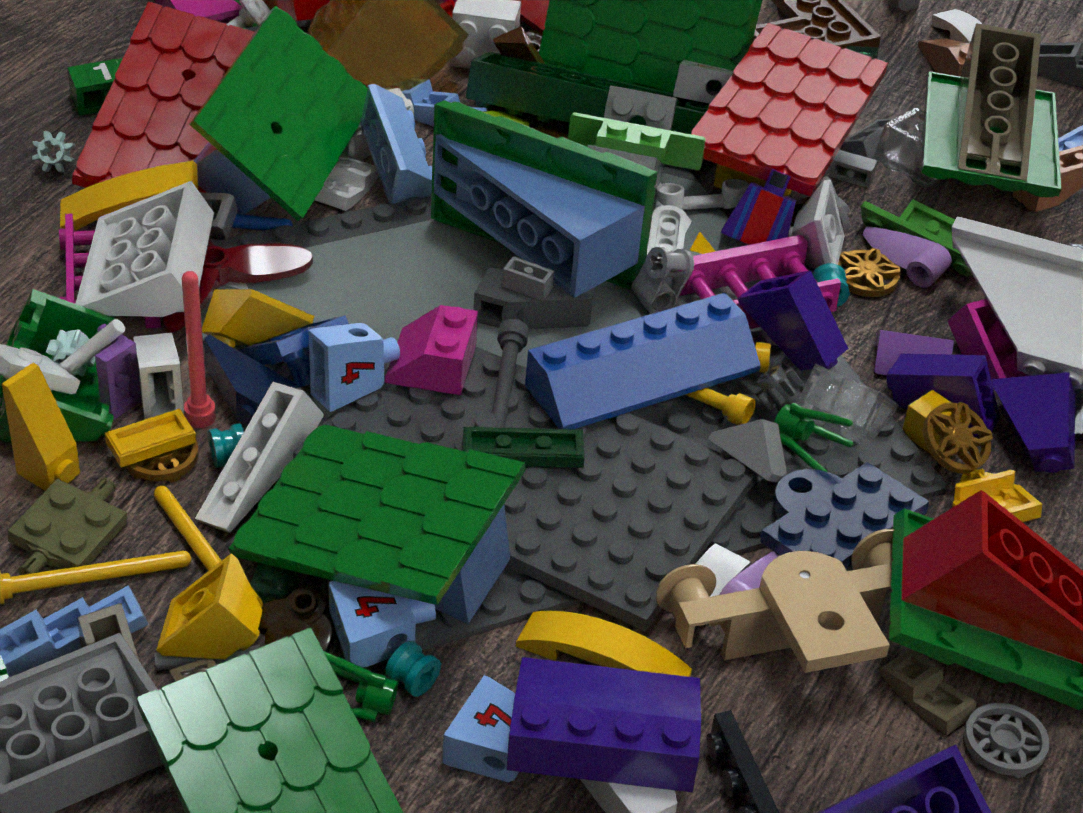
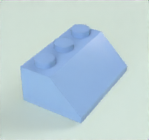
M376 84L368 85L360 125L389 203L407 201L412 197L424 198L431 196L432 166L427 164L425 144L422 138H418L416 135L415 119L412 111H407L402 97Z

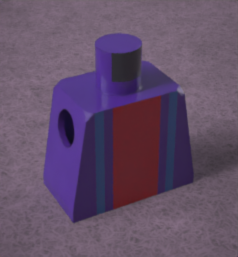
M771 169L764 187L751 182L720 233L749 245L788 237L796 200L784 195L791 176Z

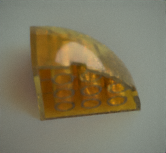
M330 0L328 4L317 10L307 33L320 43L322 49L329 56L341 62L347 73L354 79L362 82L367 88L368 85L376 84L386 90L399 88L401 91L413 88L433 77L451 58H454L462 51L464 47L463 42L469 36L435 0Z

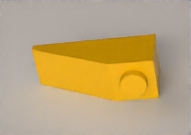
M31 363L3 382L2 388L16 473L46 491L57 479L65 483L71 482L75 476L80 474L77 444L40 367L35 363Z

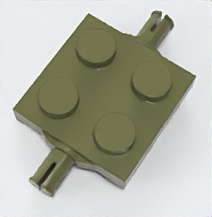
M102 478L91 492H86L57 479L8 530V542L26 550L30 555L29 559L18 568L19 575L38 573L44 566L64 569L90 565L127 524V512L105 502L109 495L116 490L114 482L110 479L107 482V478Z

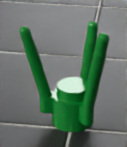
M796 403L786 404L778 412L774 421L779 426L781 443L789 447L812 469L828 472L799 446L796 441H806L812 433H815L850 448L853 446L852 440L815 425L814 420L811 419L847 427L852 426V420L807 409Z
M324 651L336 675L359 684L355 702L363 705L362 708H351L356 718L375 722L378 713L390 715L397 695L399 681L368 671Z

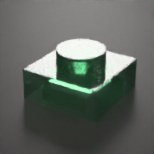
M258 563L250 585L262 602L268 603L272 600L287 598L292 591L297 589L301 573Z

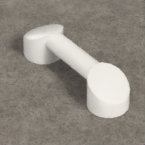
M728 179L722 183V194L684 196V187L674 183H665L657 187L656 198L664 206H676L682 210L721 207L729 209L736 207L747 190L749 183L741 179Z

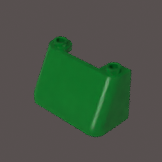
M32 289L9 334L6 345L18 349L21 347L27 348L51 359L52 355L46 353L50 340L57 339L60 330L67 332L79 329L91 339L98 333L97 328L103 324L108 325L116 318ZM95 360L93 367L87 366L84 376L81 377L78 374L74 376L80 380L76 394L71 395L55 390L51 391L75 442H96L100 436L105 437V432L110 431L114 415L109 413V405L100 401ZM0 374V441L11 443L2 383L8 380V378Z

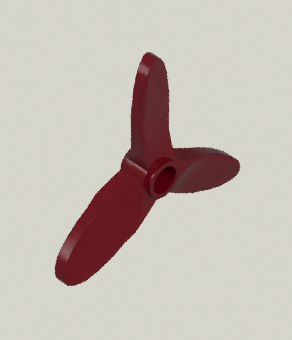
M208 240L199 285L200 310L202 311L208 304L214 290L228 282L259 283L292 277L305 272L311 267L313 255L308 249L292 244L251 243L225 249L215 246ZM175 312L163 317L164 330L167 333L176 332L185 327L184 312Z

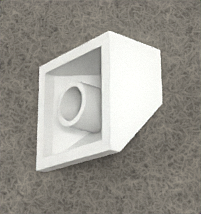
M824 180L797 212L794 226L789 229V237L803 235L808 241L805 264L814 270L822 264L834 263L838 265L845 237L831 180Z

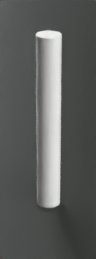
M114 319L60 363L59 366L72 375L125 332L124 324L120 320Z

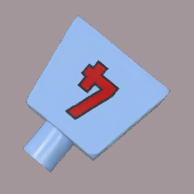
M364 323L309 329L311 395L331 412L380 389L384 384V363L400 358V348L396 339L393 337L382 339L380 335Z
M338 581L329 582V612L345 659L362 668L389 659L404 642L409 640L415 642L416 624L436 619L434 604Z
M484 675L443 735L442 763L505 782L515 780L519 772L506 770L515 693Z

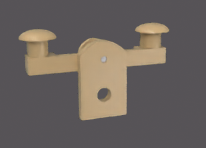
M895 529L878 530L863 538L852 553L851 564L854 569L852 571H846L842 562L831 556L811 551H794L778 556L768 564L762 574L759 588L710 597L716 587L715 574L706 566L689 564L672 570L661 580L656 590V601L662 609L673 612L676 619L675 628L685 648L692 647L695 626L705 624L710 626L721 625L725 633L721 652L724 661L792 648L805 673L887 657L890 644L878 626L886 591L891 589L893 531Z

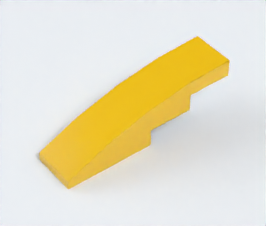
M194 161L156 166L100 182L61 199L60 228H65V214H73L74 230L76 231L96 220L98 221V218L189 181H192L198 190L197 164Z

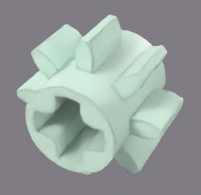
M44 131L45 139L41 142L33 141V144L38 147V154L32 156V159L44 161L43 171L48 172L51 170L52 165H55L57 171L63 173V164L67 161L75 162V159L70 157V150L74 149L76 145L63 142L66 136L65 133L59 132L55 139L50 132ZM51 145L60 147L61 151L56 153L57 159L49 157L47 154L52 151Z
M79 329L67 332L60 330L57 339L50 340L46 353L52 355L51 360L59 365L90 339ZM95 356L72 375L84 376L87 366H94Z

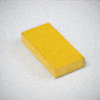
M179 408L105 432V440L119 466L122 468L196 443V433Z

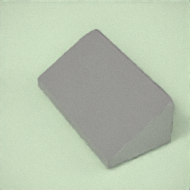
M900 118L877 119L848 137L840 149L878 160L907 141L903 120Z

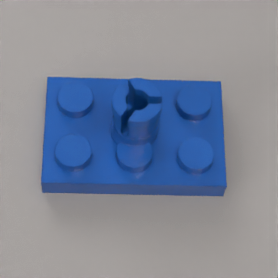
M346 315L315 321L304 327L251 346L248 345L240 348L238 351L262 365L270 363L273 365L284 361L290 370L293 378L292 382L296 383L297 388L310 384L308 330L349 323Z

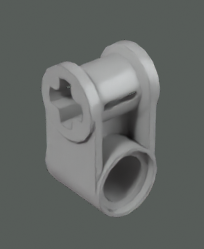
M654 247L647 254L646 261L632 283L631 291L650 314L674 308L677 298L694 270V259L691 252L687 249H677L671 252L664 247Z

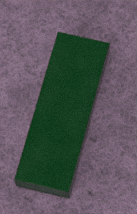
M463 427V451L468 452L469 449L525 462V466L584 468L583 430Z

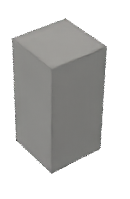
M839 150L832 161L829 177L869 188L874 179L878 161Z
M514 256L503 268L502 287L540 301H544L553 289L554 271Z

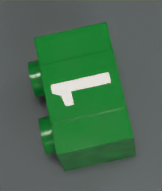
M123 58L67 67L70 95L79 116L100 111Z

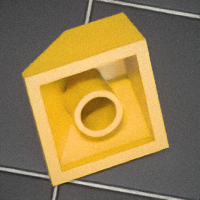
M216 289L213 292L206 313L202 333L210 334L235 348V345L251 346L312 324L315 316L253 289Z
M232 553L171 600L156 649L162 656L225 660L239 649L242 651L248 649L257 640L260 634L258 628L263 610L238 558Z

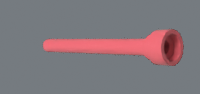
M187 271L182 275V291L191 395L184 404V416L191 427L205 428L215 422L216 409L214 401L206 394L198 276L193 271Z

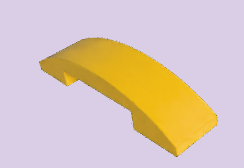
M564 611L533 612L516 640V647L556 661L560 652H564L602 667L690 677L692 673V668L684 661L649 638L618 624L584 614Z

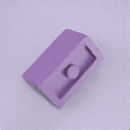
M103 324L97 328L98 332L107 325ZM122 334L95 355L100 401L109 405V413L114 415L113 420L141 402L136 343Z
M880 330L876 333L875 340L877 352L874 373L887 376L889 369L892 368L900 354H952L954 340Z

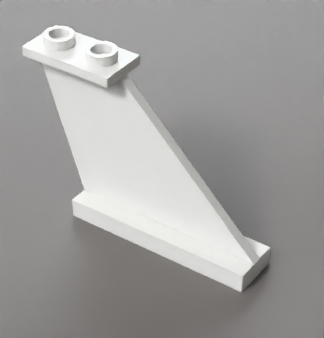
M957 216L952 226L953 248L959 250L1016 349L1017 370L1024 372L1028 376L1069 372L1073 388L1083 389V249Z

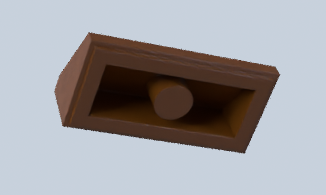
M522 26L493 38V43L501 54L545 64Z

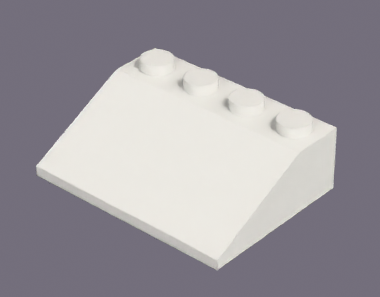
M192 181L98 218L75 304L108 316L164 317L175 312H184L182 275L187 271L195 272L200 285L214 212Z

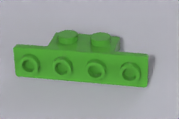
M575 112L570 117L568 132L569 140L586 147L592 145L654 157L662 164L693 170H700L702 166L706 141L702 136Z
M912 199L900 217L867 201H864L860 206L862 220L866 227L893 230L938 243L949 251L952 259L950 266L956 272L963 276H973L959 250L953 248L952 226L955 219Z

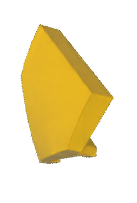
M976 469L969 473H963L960 482L956 483L952 508L980 490H983L1022 522L1041 518L1042 503L1022 486L1014 484L1016 472L1014 470L993 474L984 472V469Z

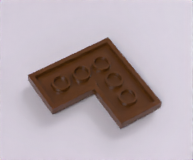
M771 0L789 18L769 22L780 26L781 29L786 28L810 36L811 39L816 38L840 46L841 49L846 48L855 52H863L867 49L877 48L880 45L881 36L844 0ZM767 23L756 25L753 41Z

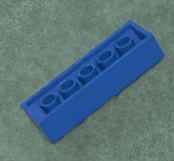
M722 293L530 349L527 356L525 386L559 429H577L759 372L761 365L746 314L726 293Z

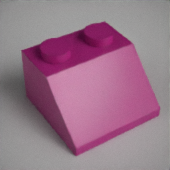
M439 305L403 327L397 342L400 348V358L390 362L385 375V383L461 395L476 348L478 311Z

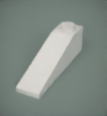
M272 382L195 517L198 522L230 533L278 480L284 467L293 460V452L318 427L324 416L305 391Z

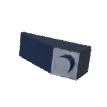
M210 334L204 338L205 367L236 420L245 427L250 423L272 382L297 389L296 383Z

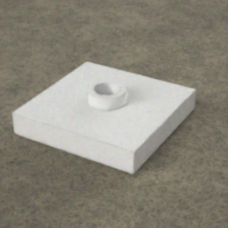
M0 344V374L5 378L9 379L31 363H35L40 367L51 390L71 395L76 394L80 380L47 356L21 347L18 349Z

